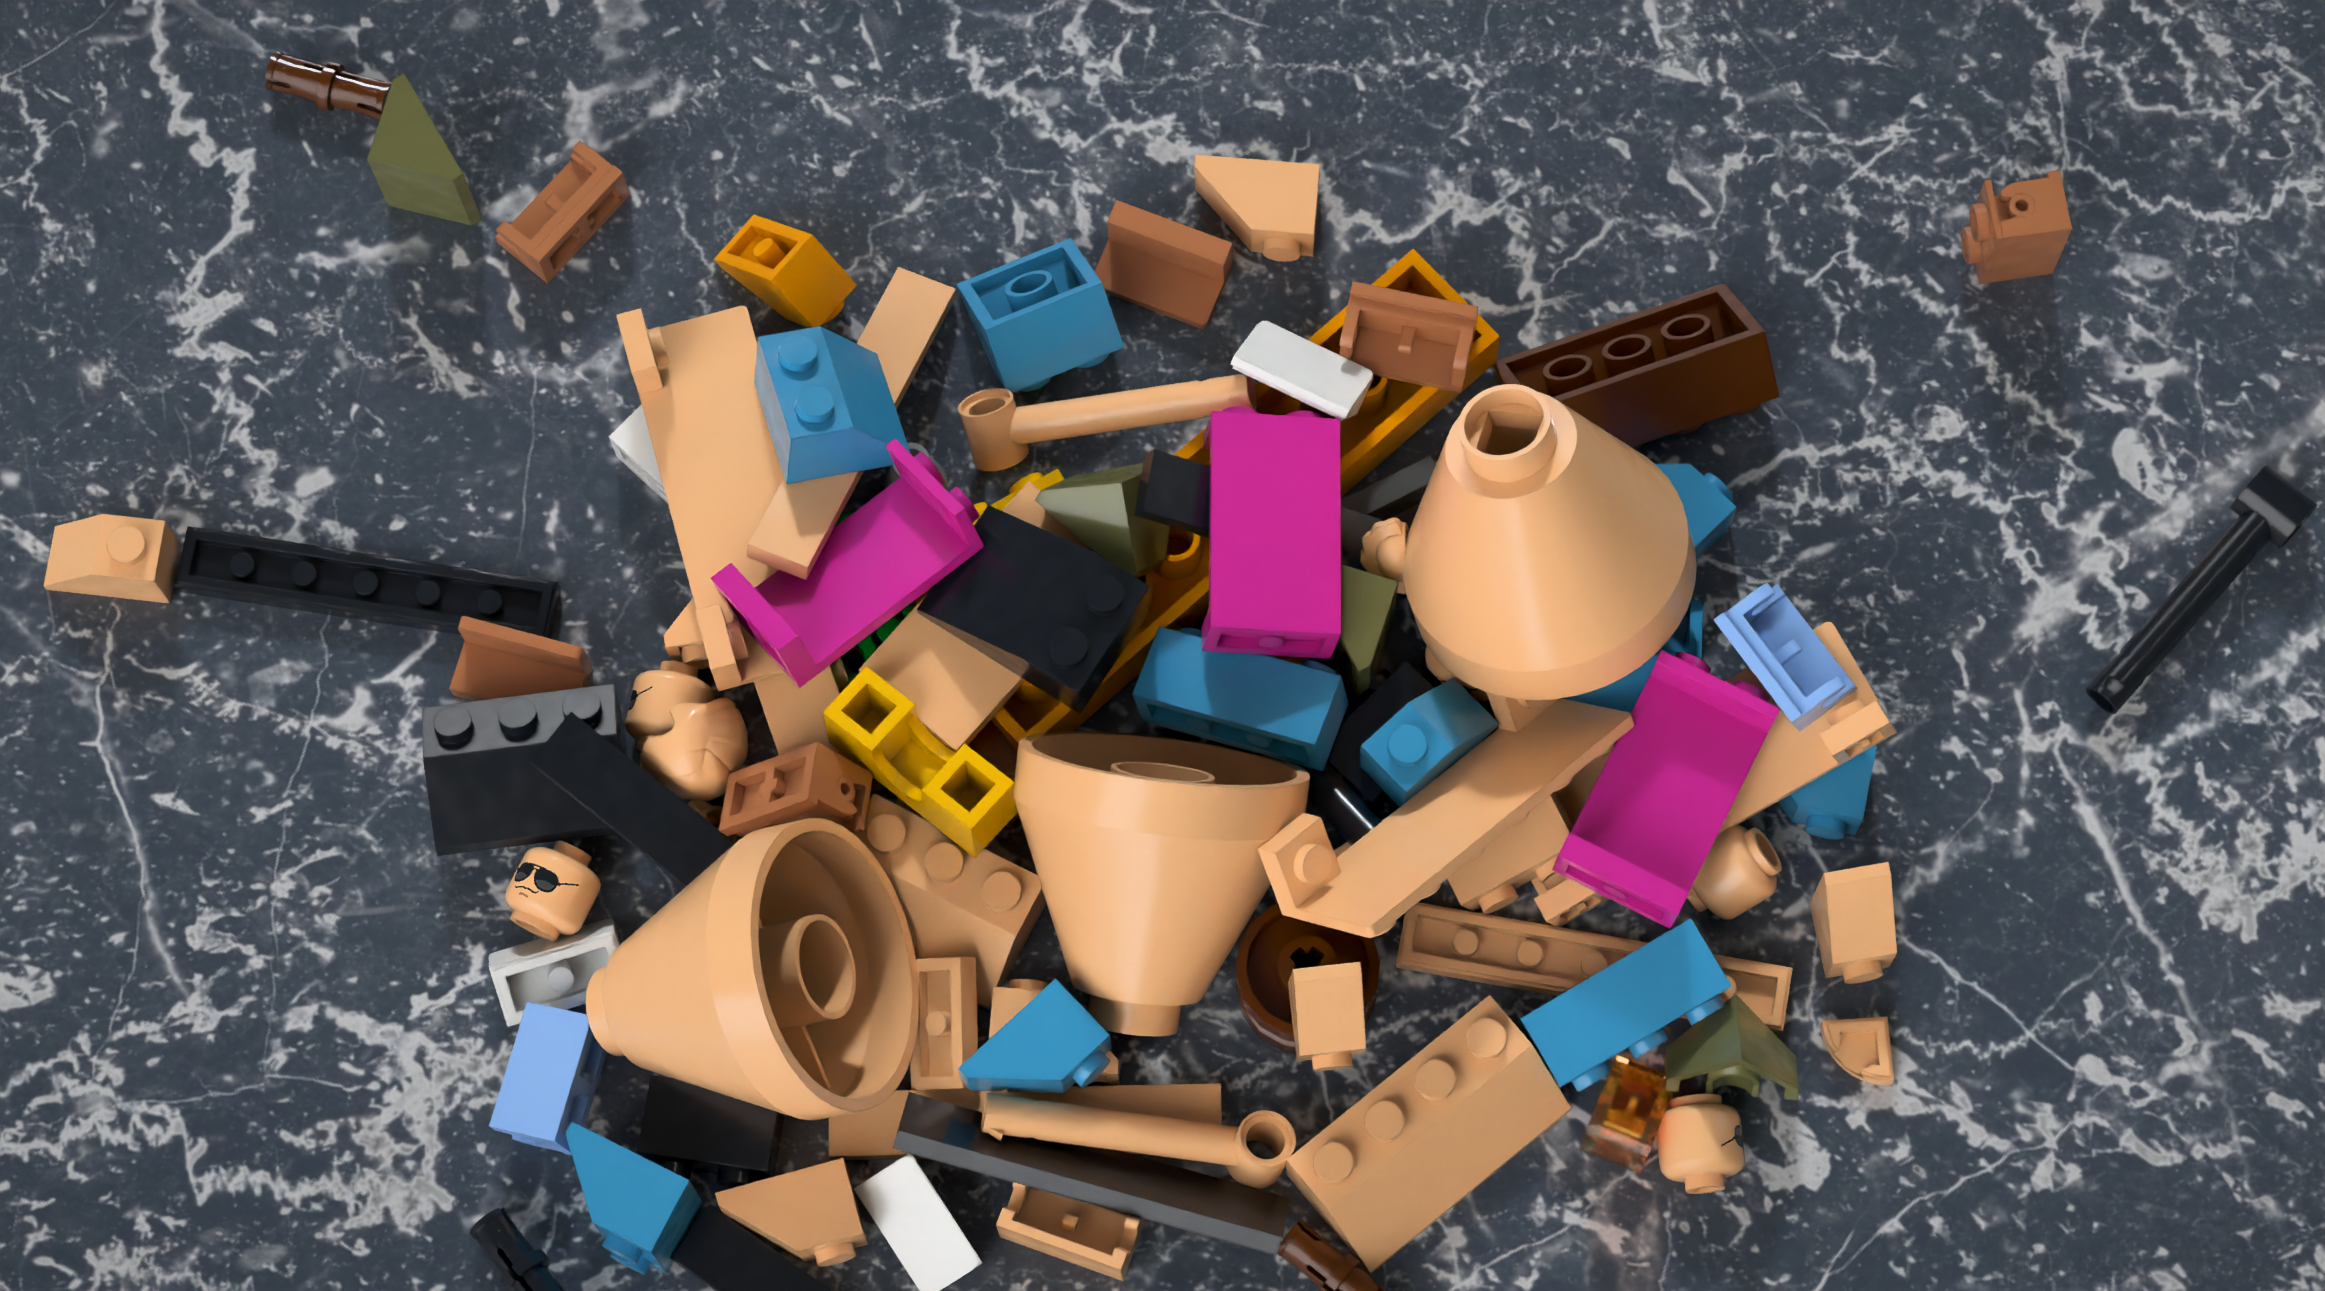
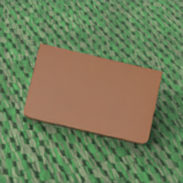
M1116 200L1107 221L1108 242L1095 270L1096 275L1103 284L1105 293L1194 327L1206 328L1233 267V243Z
M467 616L461 617L458 630L465 642L449 687L453 696L479 701L587 687L593 668L582 647Z

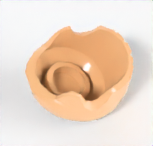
M727 697L718 698L705 704L678 703L670 710L674 721L672 730L664 735L647 737L640 754V767L681 799L700 801L716 799L725 794L729 773L740 770L747 758L749 747L748 731L739 709L736 708L735 703Z

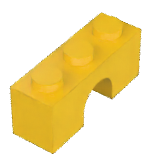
M867 666L823 711L830 744L854 763L872 772L874 779L974 858L984 850L1017 814L1018 810L1013 797L1015 783L965 743L957 752L946 747L923 725L917 715L915 704Z

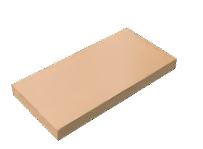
M1030 481L1024 485L1002 510L1005 513L1093 551L1035 501L1041 490ZM922 599L859 668V673L867 666L912 701L916 706L919 719L929 732L946 747L957 752L964 743L969 745L1026 680L918 614L917 608L923 601Z

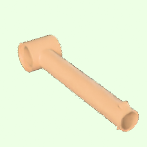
M1245 374L1210 378L1204 381L1196 380L1016 407L1013 393L1010 390L990 388L965 398L959 404L958 412L976 468L982 471H998L1012 467L1024 460L1029 453V443L1201 419L1210 416L1212 411H1223L1226 408L1235 406L1249 407L1256 410L1257 391L1253 378Z
M1007 1089L994 1094L986 1093L981 1119V1132L988 1133L1001 1141L1003 1135L1020 1138L1032 1137L1036 1140L1221 1164L1227 1166L1230 1175L1236 1182L1256 1189L1266 1188L1279 1179L1286 1166V1160L1292 1155L1296 1145L1295 1132L1289 1121L1282 1115L1267 1110L1251 1113L1237 1127L1045 1100L1035 1101L1030 1098L1008 1096ZM1258 1140L1266 1143L1273 1150L1275 1158L1261 1159L1250 1152L1246 1142Z

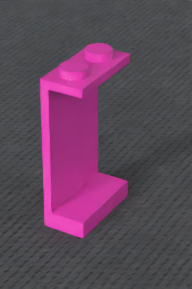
M1243 406L1229 407L1223 411H1212L1203 436V449L1210 450L1209 608L1202 625L1201 651L1331 659L1341 636L1340 419L1322 418L1316 412L1304 410L1294 411L1287 415L1259 414L1255 409Z
M893 439L885 447L901 477L834 527L806 580L782 570H777L754 588L732 563L711 577L732 616L739 620L744 629L799 688L985 547L973 525V522L979 518V514L969 498L958 487H954L948 492L942 486L944 479L928 456L920 452L913 457L896 439Z
M1661 650L1653 670L1631 712L1634 727L1617 740L1571 833L1569 832L1552 870L1671 929L1780 708L1770 704V697L1754 685L1742 681H1736L1732 685L1709 674L1711 668L1693 655L1676 652L1673 656Z

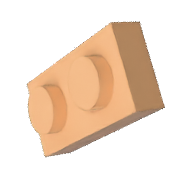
M976 957L916 959L919 981V1021L916 1043L910 1061L911 1090L968 1089L961 1081L958 1068L978 1050Z

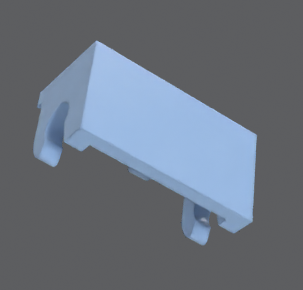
M1768 583L1760 586L1728 611L1721 613L1713 619L1799 732L1858 689L1778 584L1772 588Z
M532 1002L526 1003L489 1127L495 1131L512 1135V1139L515 1141L572 1155L565 1133L571 1121L585 1128L607 1052L599 1045L591 1031L587 1014Z

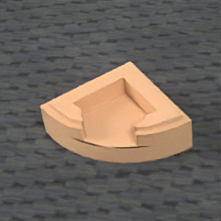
M1888 1017L1827 1020L1821 1022L1820 1030L1824 1044L1831 1057L1843 1070L1868 1083L1877 1085L1893 1084L1894 1073Z

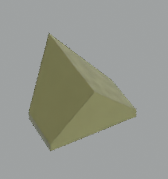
M1143 463L1071 476L1041 490L1035 499L1037 503L1098 555L1137 579L1159 568L1166 559L1170 526L1134 516Z
M1737 994L1726 1001L1724 1007L1703 1018L1665 1046L1664 1070L1666 1091L1679 1092L1680 1080L1707 1073L1705 1094H1712V1091L1717 1087L1730 1085L1747 1090L1751 1097H1758L1760 1076H1763L1783 1086L1784 1099L1798 1100L1799 1084L1796 1056Z

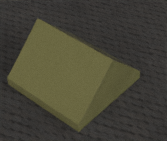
M405 74L394 78L367 158L388 206L471 226L481 221V215L463 172Z
M1341 564V636L1331 656V660L1342 677L1356 706H1359L1364 702L1360 695L1369 688L1371 680L1377 675L1395 620L1398 581Z

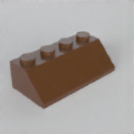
M1725 283L1497 360L1491 366L1497 385L1518 384L1549 395L1636 451L1644 443L1670 434L1684 435L1697 430L1702 423L1728 414H1746L1757 409L1761 403L1780 397L1766 332Z

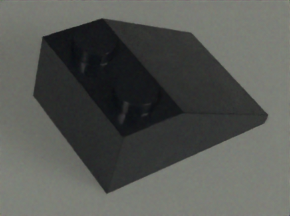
M988 505L974 525L985 547L932 586L917 608V613L1081 714L1150 612V586L1097 553Z

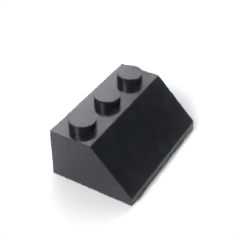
M607 684L423 707V763L437 856L617 834L530 764L532 758L570 712H573L627 756L626 731L615 685Z

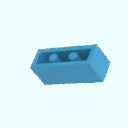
M1159 626L1132 693L1142 721L1316 770H1324L1349 704L1340 675H1337L1330 667L1315 661L1306 660L1302 661L1299 665L1277 659L1271 655L1201 651L1202 631L1194 628H1182L1178 632Z
M1690 918L1520 1018L1519 1021L1558 1087L1561 1088L1572 1081L1576 1090L1580 1092L1612 1073L1606 1063V1060L1629 1048L1634 1059L1668 1040L1662 1027L1685 1014L1692 1026L1724 1007L1725 1004L1719 994L1732 986Z

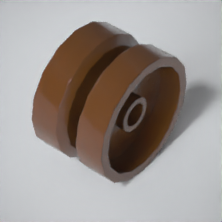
M1278 902L1253 919L1239 943L1235 970L1236 992L1244 1019L1260 1039L1283 1052L1296 1054L1288 981L1292 970L1360 962L1364 1020L1366 1024L1375 1009L1380 959L1374 937L1367 938L1284 916Z

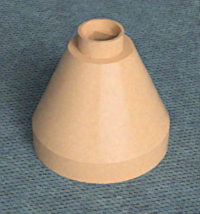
M1503 384L1488 388L1474 396L1463 408L1460 416L1451 427L1408 532L1402 569L1406 595L1421 636L1431 653L1447 670L1464 682L1498 696L1523 700H1554L1581 695L1610 685L1641 667L1653 657L1676 631L1688 609L1696 582L1697 563L1695 547L1682 501L1669 478L1658 466L1638 451L1553 397L1523 385Z
M1061 731L1032 734L1020 739L1014 779V801L1071 983L1076 989L1090 994L1088 1013L1105 1030L1136 1036H1169L1178 1032L1181 1005L1194 1004L1202 1000L1271 885L1258 848L1302 813H1306L1310 775L1305 769L1290 762L1252 751L1162 736L1096 731Z
M822 818L798 820L758 829L745 835L620 944L610 956L607 966L596 970L590 978L586 991L587 1018L595 1039L606 1052L614 1056L625 1055L628 1060L640 1068L798 1119L821 1120L862 1112L877 1107L894 1093L906 1074L912 1058L919 1021V981L915 951L908 923L893 885L876 857L866 845L852 832L833 821Z

